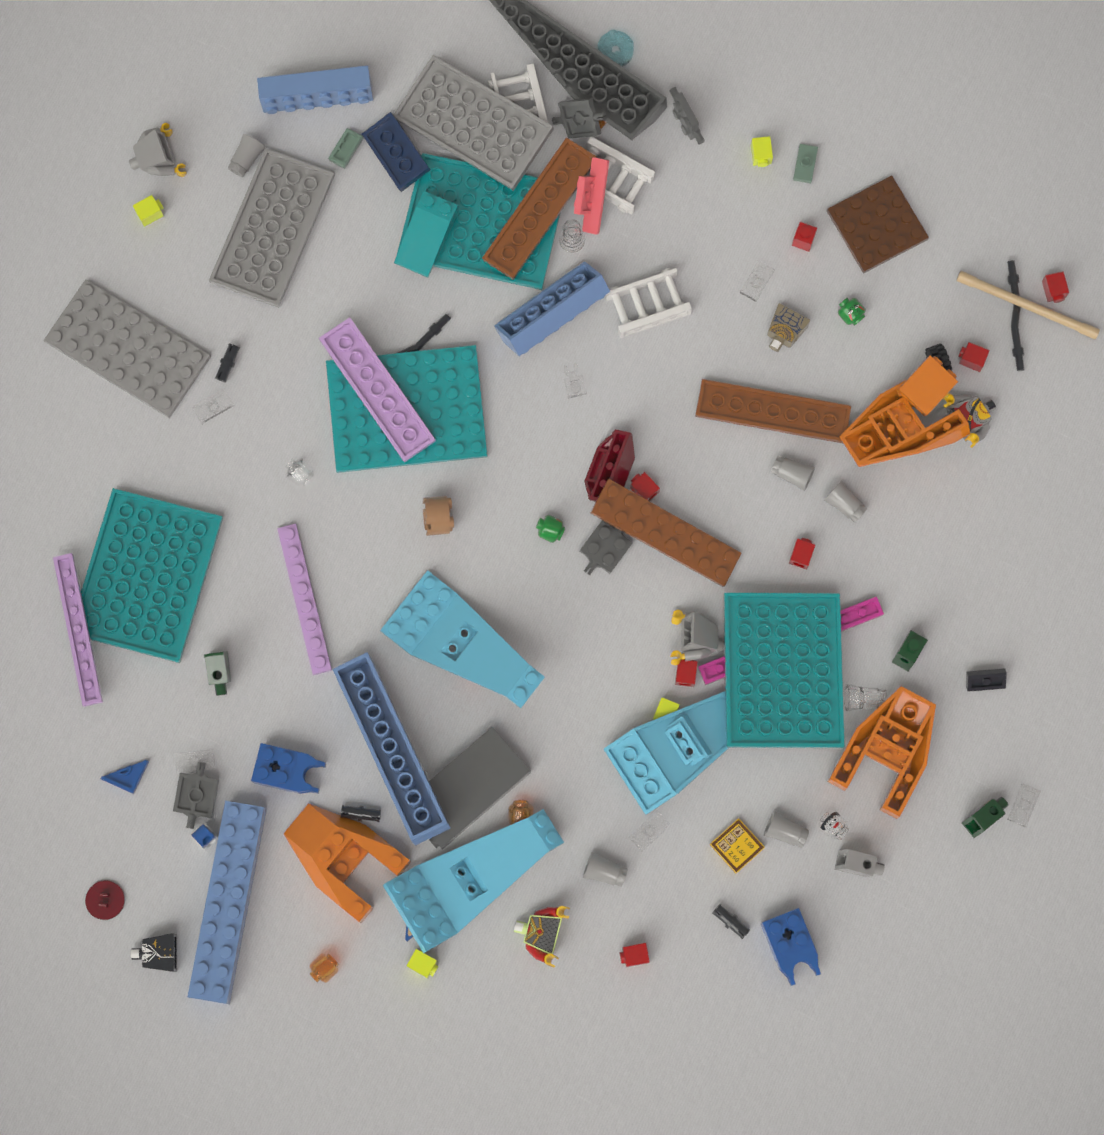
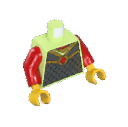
M566 906L546 907L537 910L533 915H530L528 923L517 920L514 932L525 935L523 943L526 944V950L536 960L544 962L553 968L555 965L551 964L552 959H559L553 953L562 918H569V916L564 915V911L570 909Z

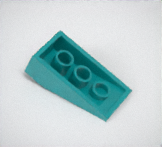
M423 191L394 264L428 278L459 214L458 205Z

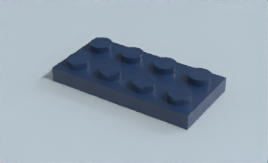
M389 112L362 133V136L401 192L431 170L392 112Z

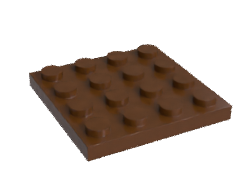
M892 175L827 209L828 215L863 274L929 239V236Z

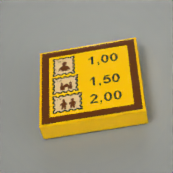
M739 818L710 844L735 874L765 848Z

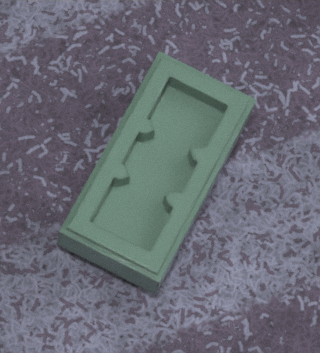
M347 128L330 154L329 161L345 169L364 139L363 136Z
M800 144L793 177L794 181L811 184L818 147Z

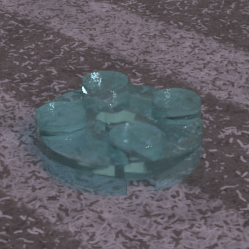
M610 30L600 38L598 51L623 67L633 57L634 43L627 34L621 31ZM618 46L620 52L616 51L613 53L611 47Z

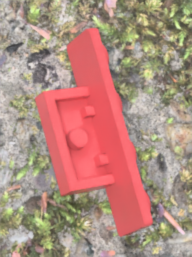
M593 157L590 176H579L576 200L574 202V214L584 215L583 232L595 235L600 232L609 160Z

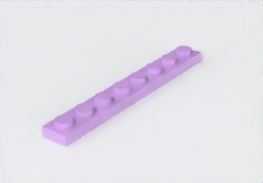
M292 524L277 528L313 675L332 671L297 525Z
M70 553L53 557L82 706L86 707L103 703L74 556Z

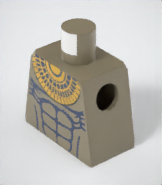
M779 303L767 334L773 339L769 347L776 352H779L782 345L791 348L808 328L810 319Z

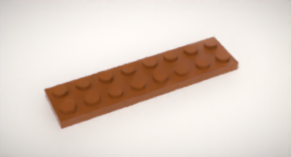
M566 137L482 257L483 261L514 280L577 190L579 176H586L591 169L592 158L597 156Z
M702 379L695 417L843 444L840 436L848 428L851 406Z
M610 479L606 481L590 514L722 587H725L742 554Z

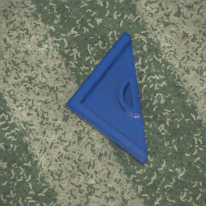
M144 760L132 766H127L116 772L101 776L100 779L134 794L149 761Z

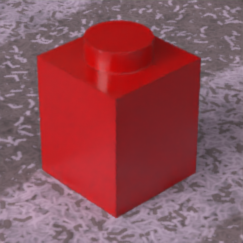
M800 222L792 246L809 252L817 232V227Z
M1064 271L1045 275L1042 284L1047 302L1054 301V303L1064 301L1069 294Z
M968 342L966 348L962 346L958 357L961 360L959 364L980 372L990 350Z
M645 472L641 475L637 474L631 480L630 489L648 501H651L660 492V487Z
M797 538L789 564L807 570L815 544H812V541L809 539L801 538L800 540Z
M685 659L680 661L677 665L675 685L695 686L698 661H685Z
M646 943L622 947L623 952H619L621 964H625L626 968L650 963Z

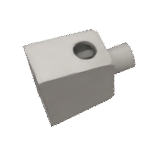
M845 849L838 851L834 870L870 877L874 874L882 875L885 865L876 862V856Z

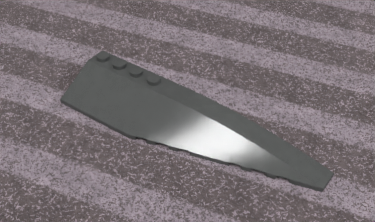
M489 0L573 99L592 98L596 113H607V119L603 121L629 139H635L652 125L667 108V98L528 1Z

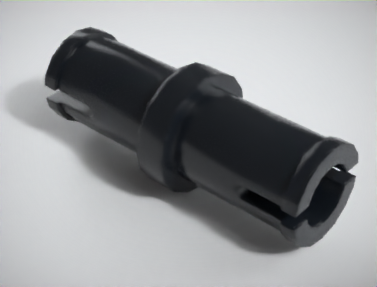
M228 344L225 355L220 360L221 365L215 379L226 383L231 368L235 366L234 361L240 347Z
M342 805L341 818H353L361 822L362 820L380 822V809Z
M721 904L712 912L713 915L725 924L727 929L730 928L741 939L750 931L749 928L737 919L735 914L732 915Z

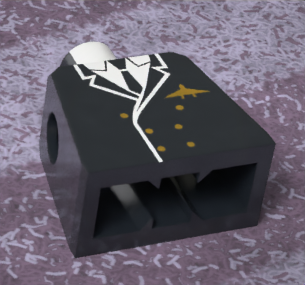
M170 933L142 939V948L131 949V959L142 960L143 968L177 972V934Z

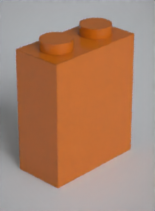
M936 356L927 357L897 389V392L924 417L959 382L955 379L957 377L955 373L950 369H944L941 366L943 363Z

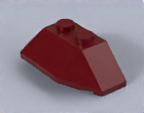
M615 429L612 435L608 436L597 447L584 480L590 501L596 502L608 479L623 487L625 486L635 460L631 432Z

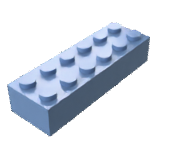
M368 65L257 78L259 100L263 112L268 114H275L278 111L293 112L296 109L311 110L314 107L330 108L333 105L339 104L348 106L351 103L357 102L366 104L369 101H373Z
M584 261L495 324L494 327L502 341L518 356H521L536 344L541 343L547 336L558 331L561 326L572 321L592 304L603 299L610 290L603 276Z

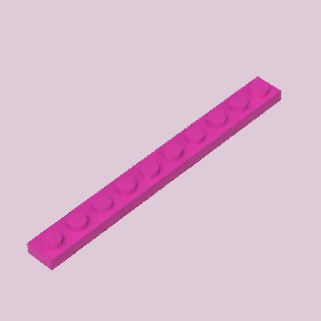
M877 596L841 610V632L883 616L884 612ZM725 656L698 666L705 685L725 678Z

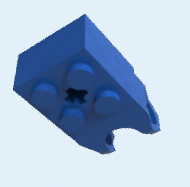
M260 743L251 781L254 784L298 794H319V788L312 787L306 783L305 775L311 768H326V762L316 760L306 753ZM278 763L280 769H276V772H274L272 766Z
M799 908L761 923L778 968L787 977L790 986L796 984L793 970L799 962L808 964L816 976L821 974L818 967V954ZM784 929L791 931L790 940L782 936L785 933Z

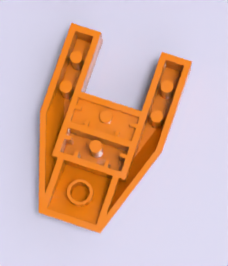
M903 381L881 393L841 434L840 439L858 467L953 444L970 434L969 423L958 409L925 428L912 409L913 406L897 392V389L905 382Z
M901 686L856 728L827 782L845 791L864 756L871 758L898 773L880 808V811L898 819L927 766L936 704Z
M309 803L284 832V836L315 886L359 923L364 921L373 910V907L347 887L344 882L366 855L370 853L396 876L401 875L411 863L408 858L367 825L349 818H341V815Z

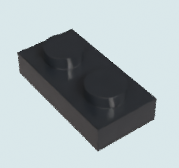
M1006 669L966 671L967 692L1006 689Z

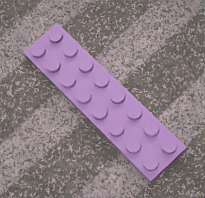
M350 317L319 338L324 348L404 462L436 441Z

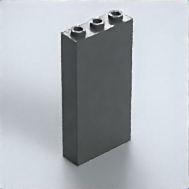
M493 727L429 781L451 829L429 839L436 849L440 846L443 850L531 773V770Z

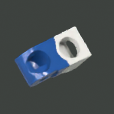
M206 823L202 824L191 834L205 850L218 840V836Z

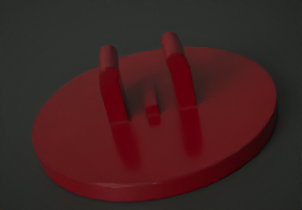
M99 881L93 884L86 894V908L97 919H112L124 907V892L118 884L112 881Z

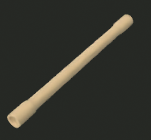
M960 271L956 281L996 296L1074 329L1092 339H1096L1100 329L1081 323L982 281L966 272Z

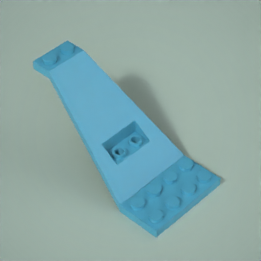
M428 570L380 630V632L408 654L501 694L519 708H522L545 678L529 665L455 591ZM462 630L467 631L468 635L466 637L461 636ZM450 645H454L456 647L455 652L449 651Z
M725 691L635 727L604 748L607 756L645 815L679 794L729 749L726 746ZM678 731L682 732V738L678 737ZM688 748L693 749V754L688 752Z
M544 809L526 819L417 865L386 882L383 887L422 952L425 953L455 936L546 853L562 845L564 841ZM458 871H461L463 876L459 875ZM468 887L473 889V893L469 891Z

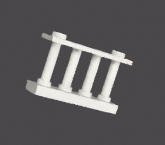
M534 64L526 65L527 72H524V75L497 81L494 72L490 73L491 80H488L489 88L498 94V88L522 82L529 83L531 89H528L527 92L505 96V98L512 102L526 99L534 100L535 106L526 110L548 123Z
M591 136L587 142L589 152L609 160L608 170L614 164L621 168V172L609 191L605 189L604 199L617 206L621 212L632 215L635 206L631 204L643 183L652 184L655 179V172ZM631 173L637 177V181L624 200L615 194L627 174Z
M667 268L662 270L660 274L619 288L615 286L609 289L610 292L605 295L606 301L612 299L621 320V324L618 326L620 339L691 315L692 308L690 303L684 304V302H681L673 278L677 277L676 268L672 270ZM666 281L675 304L673 308L666 309L663 307L655 286L656 284ZM647 287L657 310L655 314L650 316L646 314L638 290ZM631 293L639 315L638 320L632 322L628 320L620 298Z

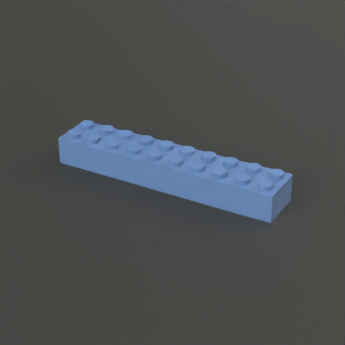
M368 652L332 669L413 844L416 846L451 829Z
M225 801L188 998L230 1005L267 811L264 807Z

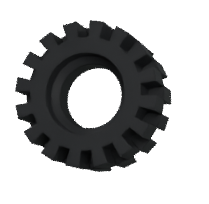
M942 343L925 349L927 357L936 356L943 363L941 366L944 369L953 370L949 360L950 357L947 355V350Z

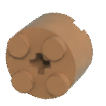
M447 496L423 498V504H425L423 520L424 528L427 530L426 536L450 534V531L454 528L453 516H450V509H452L451 498H447Z

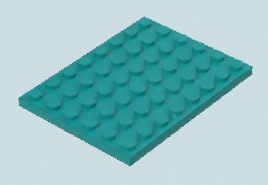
M422 153L423 159L431 170L414 184L399 248L422 193L426 191L457 204L459 214L434 267L542 290L560 214L514 280L482 259L538 177L524 175L513 191L467 162Z
M476 345L377 355L436 440L406 462L399 456L333 360L326 361L337 473L488 457Z
M113 488L81 589L90 640L180 663L223 517Z
M724 593L727 748H844L840 593Z

